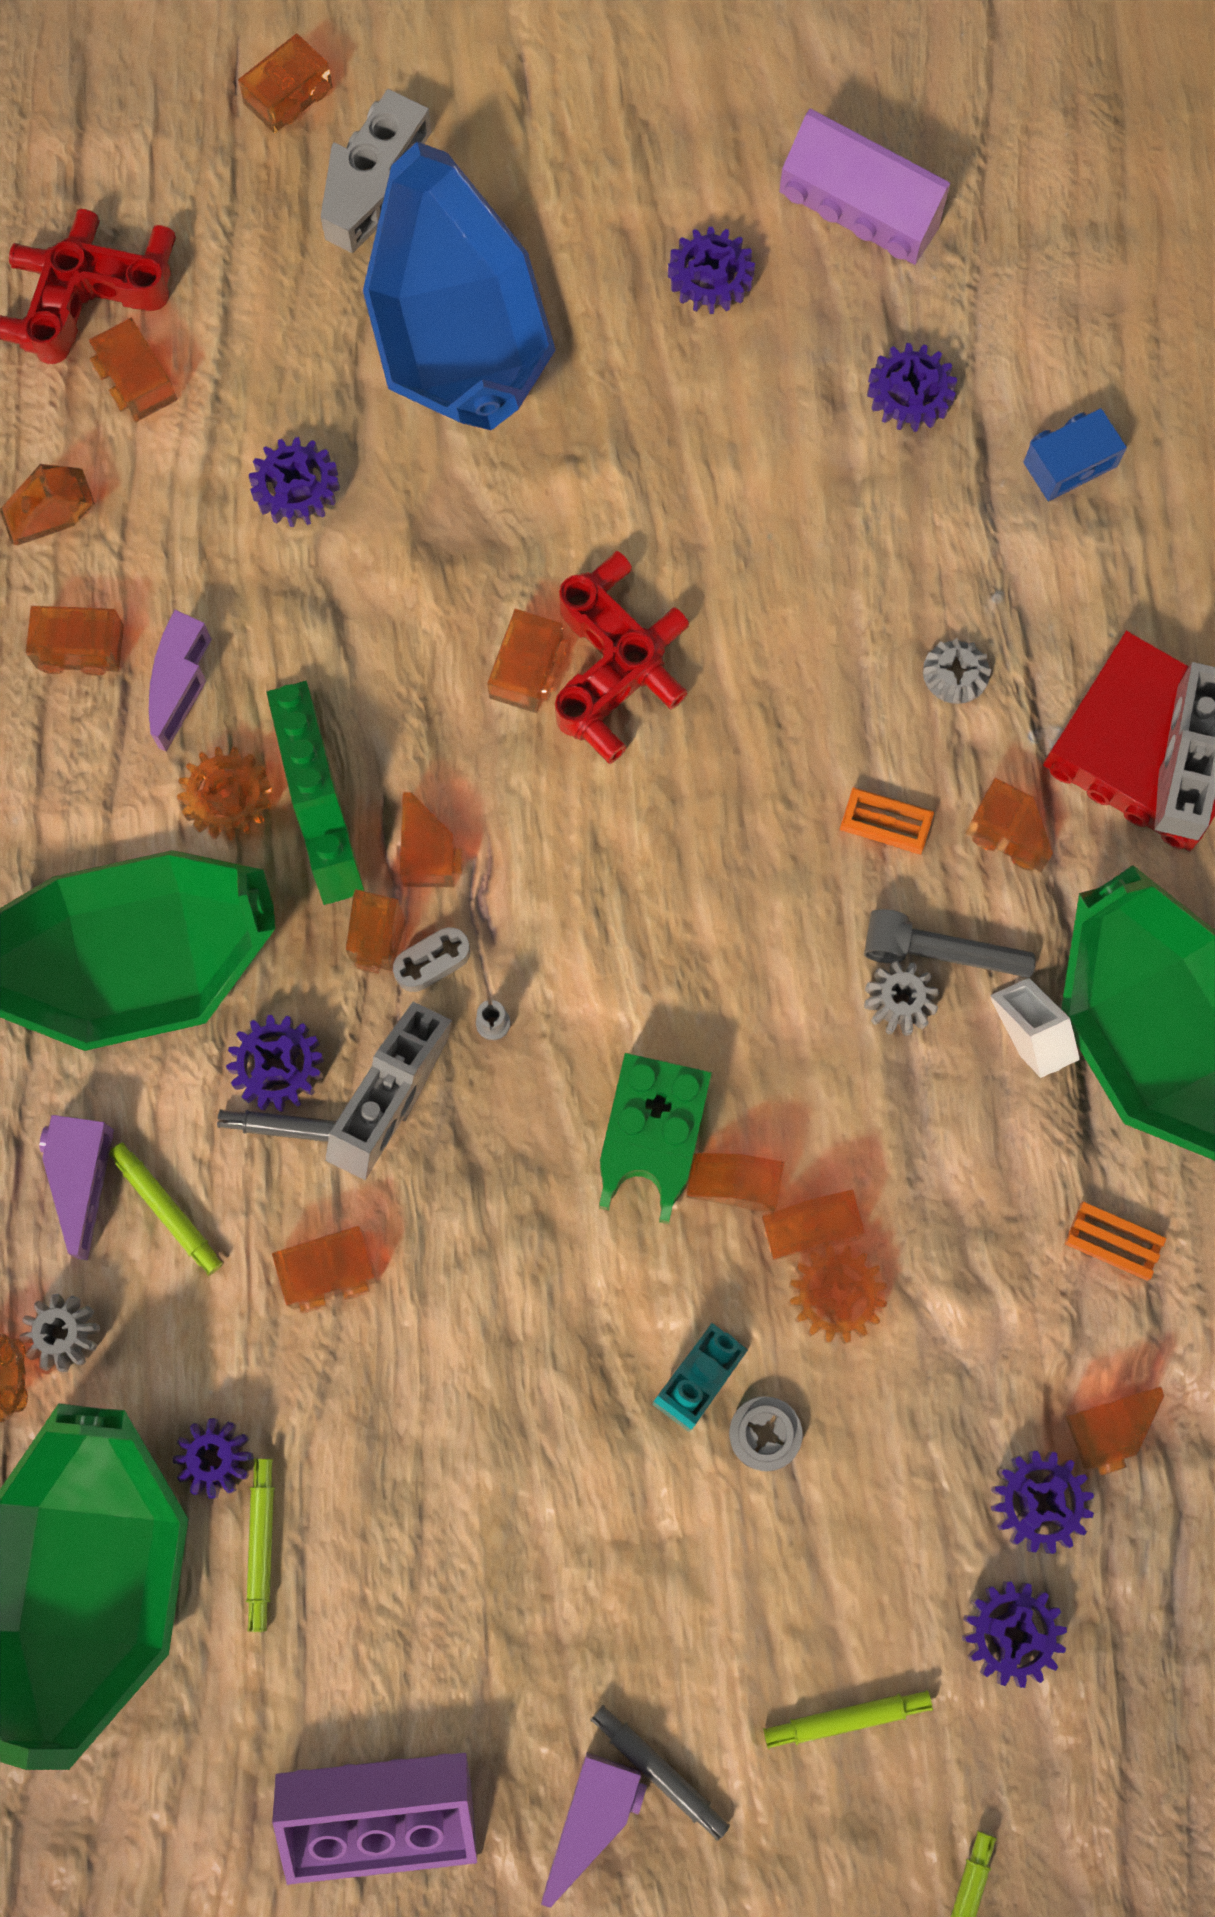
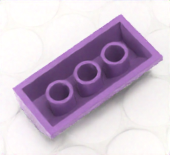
M810 108L804 117L782 168L779 192L784 194L791 202L803 204L816 211L826 221L836 222L853 231L858 238L881 246L888 250L895 258L905 259L916 265L939 229L950 182Z
M466 1753L439 1754L437 1756L412 1759H393L385 1762L358 1765L347 1764L341 1767L314 1770L302 1769L275 1775L272 1823L287 1885L477 1863L472 1789Z

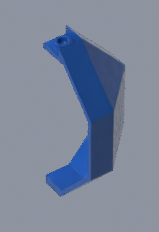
M416 142L391 165L363 287V294L389 390L457 422L493 430L519 410L556 349L526 249L447 152Z

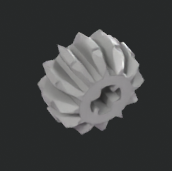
M898 961L891 963L890 973L882 968H878L874 973L877 982H868L865 987V991L873 997L865 1000L864 1008L878 1010L871 1019L874 1025L879 1024L884 1019L889 1022L886 1027L887 1034H893L898 1024L901 1027L902 1033L905 1036H909L913 1032V1024L918 1028L924 1029L929 1023L926 1015H935L938 1006L930 1000L938 996V988L925 987L931 979V975L926 972L919 978L915 976L914 973L917 969L915 963H910L906 972H902ZM906 993L909 996L907 1003L902 1001L897 1004L893 1000L895 994L900 996Z
M53 1294L51 1295L49 1307L42 1301L35 1302L34 1308L39 1316L34 1318L25 1315L22 1318V1322L32 1326L31 1332L21 1334L19 1336L20 1341L23 1343H34L27 1350L25 1356L30 1360L40 1357L39 1368L46 1371L50 1370L55 1364L59 1372H68L70 1358L77 1365L82 1366L86 1363L85 1356L81 1350L85 1348L95 1351L97 1344L94 1341L87 1340L88 1334H95L100 1331L99 1324L86 1323L94 1314V1310L89 1306L79 1309L80 1298L70 1296L64 1303L61 1295ZM55 1326L68 1330L65 1340L52 1336Z

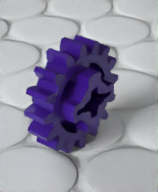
M708 227L707 235L702 236L697 229H694L691 241L684 237L679 239V249L671 250L670 263H668V278H671V291H680V303L684 304L692 300L694 301L693 311L697 312L702 305H707L709 314H714L716 305H721L727 312L730 310L732 299L740 304L743 302L744 291H751L755 263L751 262V248L742 249V237L731 241L728 229H725L719 236L715 235L713 227Z
M906 343L904 352L900 353L893 346L890 348L888 359L881 355L877 358L876 367L871 368L867 397L874 398L871 407L873 412L884 410L882 422L886 423L893 418L897 420V430H901L905 423H910L913 432H917L920 422L924 421L929 428L934 427L936 416L942 419L946 417L949 406L953 405L956 395L954 390L957 377L950 376L952 370L951 363L940 364L941 352L938 351L929 356L927 355V345L923 344L919 352L913 351L911 343Z
M299 437L294 438L292 446H286L283 439H279V449L273 451L265 446L263 450L266 459L254 458L253 460L255 470L257 471L249 473V480L251 486H253L250 489L253 500L258 502L260 512L263 515L271 511L273 522L276 524L283 517H287L290 527L295 526L297 518H303L304 522L310 525L311 514L316 513L323 518L326 516L323 505H335L336 503L333 492L340 490L339 481L336 477L338 475L335 462H330V455L326 449L318 452L316 442L313 440L306 447H303ZM314 467L321 474V482L317 481L313 473ZM268 482L272 483L276 493L275 496L271 495L268 491Z
M273 1015L267 1016L266 1026L260 1027L255 1020L250 1021L253 1032L247 1035L244 1032L238 1031L236 1035L242 1042L241 1046H233L228 1049V1052L237 1060L227 1064L226 1068L229 1073L239 1075L231 1082L235 1090L247 1087L243 1092L242 1098L247 1103H250L258 1097V1107L263 1111L268 1108L270 1102H274L276 1109L282 1112L285 1108V1101L289 1099L297 1107L300 1106L299 1094L302 1091L309 1095L315 1093L309 1084L310 1080H322L323 1077L321 1071L314 1068V1065L325 1062L322 1053L312 1052L320 1045L316 1036L305 1039L309 1029L304 1023L297 1026L294 1030L293 1020L290 1016H285L281 1025L277 1024ZM281 1036L278 1041H262L269 1037ZM301 1048L304 1054L302 1072L296 1068V1058L300 1054L299 1050ZM250 1054L254 1057L255 1060V1068L250 1073L252 1075L251 1078L249 1077L247 1070V1063ZM262 1054H266L269 1058L273 1057L276 1060L281 1059L289 1073H286L281 1068H270L267 1063L268 1061ZM274 1085H289V1087L281 1090L270 1091Z
M1031 1451L1028 1455L1029 1463L1027 1464L1020 1456L1012 1458L1015 1470L1012 1472L1007 1469H1000L998 1472L1005 1481L1004 1486H992L991 1488L993 1493L1001 1496V1503L991 1506V1511L1003 1512L1005 1517L997 1525L999 1530L1012 1528L1014 1532L1011 1535L1010 1542L1018 1545L1025 1538L1027 1539V1551L1032 1553L1037 1552L1040 1543H1043L1047 1554L1056 1553V1541H1059L1065 1548L1073 1547L1070 1534L1073 1532L1074 1534L1084 1536L1087 1531L1080 1524L1081 1518H1093L1094 1516L1092 1511L1084 1508V1501L1093 1499L1094 1494L1082 1492L1080 1485L1088 1479L1085 1474L1076 1476L1071 1474L1075 1463L1072 1460H1066L1061 1465H1058L1056 1452H1048L1045 1460L1042 1461L1038 1451ZM1035 1470L1051 1472L1041 1483H1035L1031 1479L1024 1477ZM1066 1488H1068L1071 1496V1510L1066 1507L1064 1496ZM1031 1492L1035 1494L1048 1493L1046 1502L1051 1506L1050 1509L1052 1511L1039 1510L1037 1512L1035 1509L1038 1507V1501L1033 1498L1034 1495ZM1013 1494L1019 1498L1021 1512L1018 1517L1013 1508ZM1046 1521H1050L1060 1527L1049 1534H1037L1034 1532L1035 1529H1038Z
M1003 1581L1002 1593L1000 1594L993 1586H987L985 1590L988 1600L984 1602L973 1598L971 1602L978 1612L976 1616L964 1615L963 1618L965 1622L973 1625L972 1632L962 1635L963 1641L975 1644V1649L967 1655L969 1660L979 1661L983 1659L984 1663L980 1673L988 1677L995 1670L998 1671L997 1683L1003 1686L1007 1685L1010 1676H1013L1014 1682L1019 1688H1026L1027 1675H1030L1038 1683L1043 1682L1044 1678L1041 1669L1044 1666L1055 1671L1058 1668L1056 1662L1051 1658L1053 1652L1065 1653L1066 1651L1063 1645L1056 1643V1636L1067 1633V1627L1055 1625L1053 1621L1061 1613L1060 1608L1051 1607L1046 1609L1044 1605L1049 1595L1046 1592H1039L1034 1597H1031L1032 1585L1028 1583H1022L1018 1593L1015 1592L1012 1581ZM1012 1601L1006 1613L997 1618L989 1617L996 1607ZM1031 1609L1038 1614L1043 1625L1044 1634L1038 1633L1031 1620L1033 1615ZM1017 1624V1629L1024 1632V1637L1022 1641L1014 1640L1012 1643L1011 1639L1005 1636L1006 1627H1015ZM984 1633L991 1635L997 1646V1660L991 1655L986 1646ZM1034 1649L1040 1651L1029 1663L1017 1666V1664L1020 1665L1023 1655Z

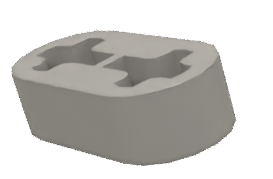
M447 927L403 951L396 957L393 963V973L397 983L402 989L409 992H418L461 968L470 957V945L467 936L459 929ZM449 939L452 944L461 943L457 947L459 953L457 957L452 958L447 953L434 959V956L444 950L442 944L444 941ZM428 960L430 961V963L420 969L421 977L414 980L411 975L402 976L407 972L405 964L412 961L415 966H419Z

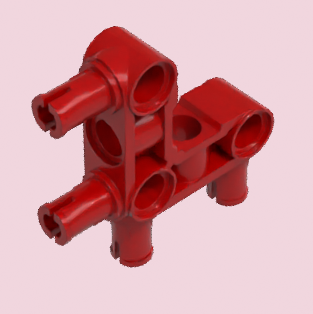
M77 209L68 238H65L55 246L41 249L13 243L9 252L11 268L41 275L26 317L18 319L0 315V340L19 344L20 348L25 352L36 354L39 360L46 364H57L66 359L70 353L78 333L76 324L83 303H88L89 299L93 300L95 297L121 302L123 307L146 311L161 309L167 304L170 295L167 287L171 275L168 261L176 241L175 232L166 226L155 225L144 255L92 245L100 224L98 215L87 209ZM47 336H52L47 340H43Z
M615 551L591 573L585 572L566 578L559 590L561 616L580 638L585 637L603 657L583 675L577 674L558 693L555 700L556 723L560 731L566 735L573 736L580 741L585 739L608 764L614 763L625 752L626 745L602 722L605 717L640 686L646 685L670 710L677 707L685 699L688 692L664 668L663 655L665 654L664 648L689 627V621L679 609L673 607L647 630L642 628L612 599L607 592L632 571L630 562L619 551ZM574 596H582L588 599V601L583 605H574L569 602V599ZM638 652L646 658L641 662L635 663L630 662L625 657L629 653ZM575 705L583 708L584 713L577 717H571L566 715L564 710L569 706Z

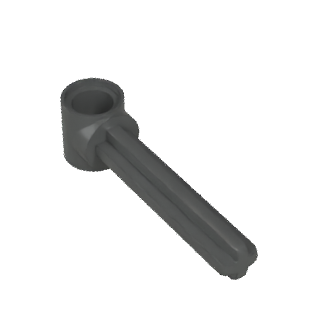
M878 909L870 913L864 956L870 960L881 963L901 962L906 958L907 954L1022 977H1031L1034 972L1036 958L1033 952L912 929V922L909 921V917L894 910Z

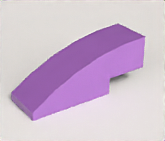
M174 610L163 632L154 659L149 689L150 734L158 748L166 752L206 683L198 663L212 640L205 623L177 610Z

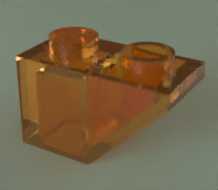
M994 778L965 834L971 836L973 842L983 849L989 851L996 849L1010 856L1011 861L1022 869L1029 871L1035 869L1042 872L1049 862L1053 851L1034 797Z

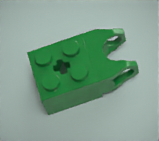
M629 1053L624 1054L600 1157L603 1188L599 1209L609 1211L612 1198L616 1195L620 1185L627 1179L644 1177L651 1180L657 1186L660 1194L661 1214L659 1223L669 1225L673 1205L687 1186L712 1072ZM655 1102H661L665 1104L664 1108H669L670 1112H662L660 1118H654L651 1116L652 1109H646V1107L654 1105Z

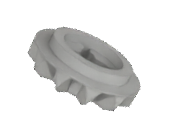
M958 637L953 641L945 643L940 641L928 653L923 666V677L928 689L937 698L954 704L967 703L979 697L986 689L991 673L987 662V654H982L976 648L974 642L969 644L961 642ZM956 657L960 661L961 668L968 669V671L963 673L959 684H957V678H954V672L945 669L951 668Z
M757 1397L744 1403L735 1412L730 1424L729 1438L734 1454L746 1466L759 1471H774L789 1464L797 1455L802 1443V1426L795 1411L784 1401L774 1397ZM772 1416H775L773 1433L778 1436L780 1441L784 1442L783 1445L777 1442L775 1444L767 1442L764 1447H760L758 1452L754 1451L758 1445L756 1443L758 1435L753 1432L752 1428L747 1426L748 1423L754 1426L756 1424L764 1426L767 1421L771 1420Z

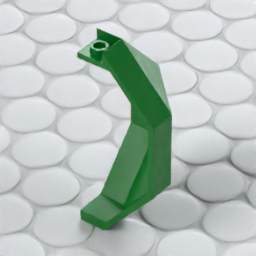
M170 850L51 877L0 908V1018L83 1051L206 1024L276 929L274 905L264 870Z
M1132 865L1101 887L1079 893L1061 1010L1070 1018L1078 1048L1125 1125L1215 1161V929Z
M58 1403L0 1488L1 1763L24 1770H70L169 1655L189 1519L125 1410Z

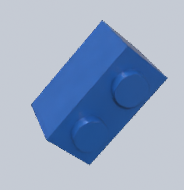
M1102 408L1088 415L1085 412L1075 415L1064 427L1054 432L1045 430L1039 433L1030 441V446L1023 463L1049 502L1118 467L1127 447Z

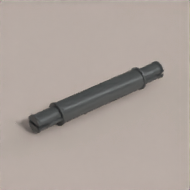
M220 1109L217 1127L243 1130L244 1134L253 1133L328 1142L329 1133L337 1121L253 1112L250 1110H246L243 1113Z
M602 1705L590 1721L611 1739L609 1741L610 1744H613L691 1818L693 1823L698 1822L716 1841H719L730 1828V1824L725 1822L710 1807V1801H707L639 1737L628 1726V1723L622 1724L605 1708V1705Z

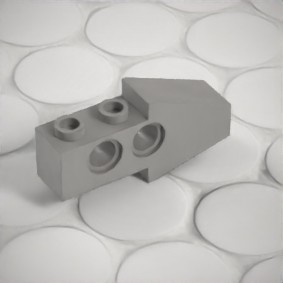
M387 89L380 101H375L371 105L366 122L360 131H355L352 134L347 148L335 142L332 144L321 210V222L325 240L354 253L377 230L391 165L416 142L425 144L432 133L429 108Z
M1192 662L1177 688L1165 759L1159 768L1155 830L1199 840L1209 826L1215 799V667Z
M415 1002L411 1003L373 1056L372 1067L330 1131L325 1161L359 1178L367 1179L401 1121H406L448 1040L452 1023L451 1019Z

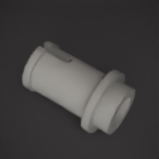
M492 1000L493 1005H489L488 1001H484L477 1009V1031L487 1040L501 1039L510 1029L509 1015L501 1003ZM491 1017H497L498 1020L494 1022V1026H490L487 1020Z

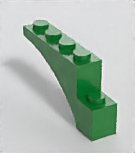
M307 680L266 691L292 805L305 840L311 870L323 905L363 895L365 891L336 790Z

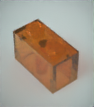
M298 33L238 79L244 105L273 133L278 132L285 125L292 124L301 112L314 102L322 100L328 91L333 88L328 62Z
M132 317L89 339L95 356L89 358L94 370L101 381L106 378L110 380L113 387L108 391L120 412L127 409L135 423L178 400L168 375Z
M31 606L26 654L36 669L49 674H61L64 670H80L85 674L93 676L104 675L106 671L119 672L124 625L115 609Z
M514 609L487 682L489 699L537 713L541 700L548 702L555 682V678L550 675L555 663L562 664L568 647V640L563 639V623Z
M360 1226L272 1253L286 1306L292 1310L299 1308L301 1314L326 1307L325 1299L343 1294L344 1300L365 1295L370 1292L369 1285L378 1283L366 1237Z

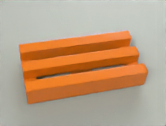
M853 787L839 830L921 855L934 811ZM860 802L922 821V824L917 826L891 816L858 808L856 804ZM852 817L916 836L917 839L852 820Z
M1082 1202L1079 1205L1064 1244L1148 1281L1152 1278L1153 1268L1158 1263L1160 1250L1164 1247L1167 1238L1086 1202ZM1087 1216L1151 1245L1150 1249L1085 1222V1217ZM1082 1231L1145 1259V1262L1142 1266L1078 1238L1079 1232Z

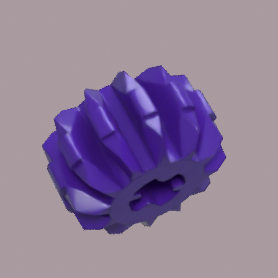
M209 1418L206 1425V1433L199 1424L194 1423L190 1426V1432L195 1440L191 1441L184 1437H179L177 1440V1444L180 1447L187 1449L186 1456L176 1455L173 1457L174 1464H187V1468L178 1474L177 1479L179 1482L184 1483L194 1478L190 1487L191 1494L199 1495L206 1486L208 1497L215 1499L218 1498L220 1493V1483L227 1493L236 1491V1484L231 1477L232 1475L240 1479L248 1478L249 1472L238 1466L240 1461L248 1462L253 1460V1453L239 1452L238 1450L249 1441L246 1434L238 1435L231 1440L236 1430L235 1423L227 1422L220 1431L218 1419ZM217 1445L219 1447L217 1456L223 1460L219 1467L210 1466L211 1471L207 1469L209 1460L204 1455L207 1450L215 1451Z

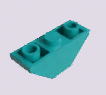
M711 1323L655 1398L652 1405L686 1431L690 1432L748 1349L737 1342L730 1334Z

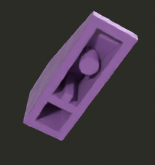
M51 1115L49 1126L43 1128L40 1136V1152H43L42 1159L68 1254L77 1259L88 1261L114 1129L105 1122Z
M586 1752L542 1896L541 1905L551 1908L625 1827L630 1812L639 1814L647 1785L639 1783L641 1777L640 1770Z

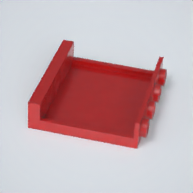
M1126 630L1055 743L1043 766L1048 768L1051 775L1057 780L1067 784L1073 783L1087 791L1088 797L1096 803L1111 805L1123 812L1124 817L1130 823L1139 827H1148L1157 832L1169 846L1176 849H1186L1190 852L1202 839L1203 835L1199 840H1194L1155 830L1159 768L1165 759L1177 688L1189 666ZM1215 799L1213 803L1209 825L1215 817Z

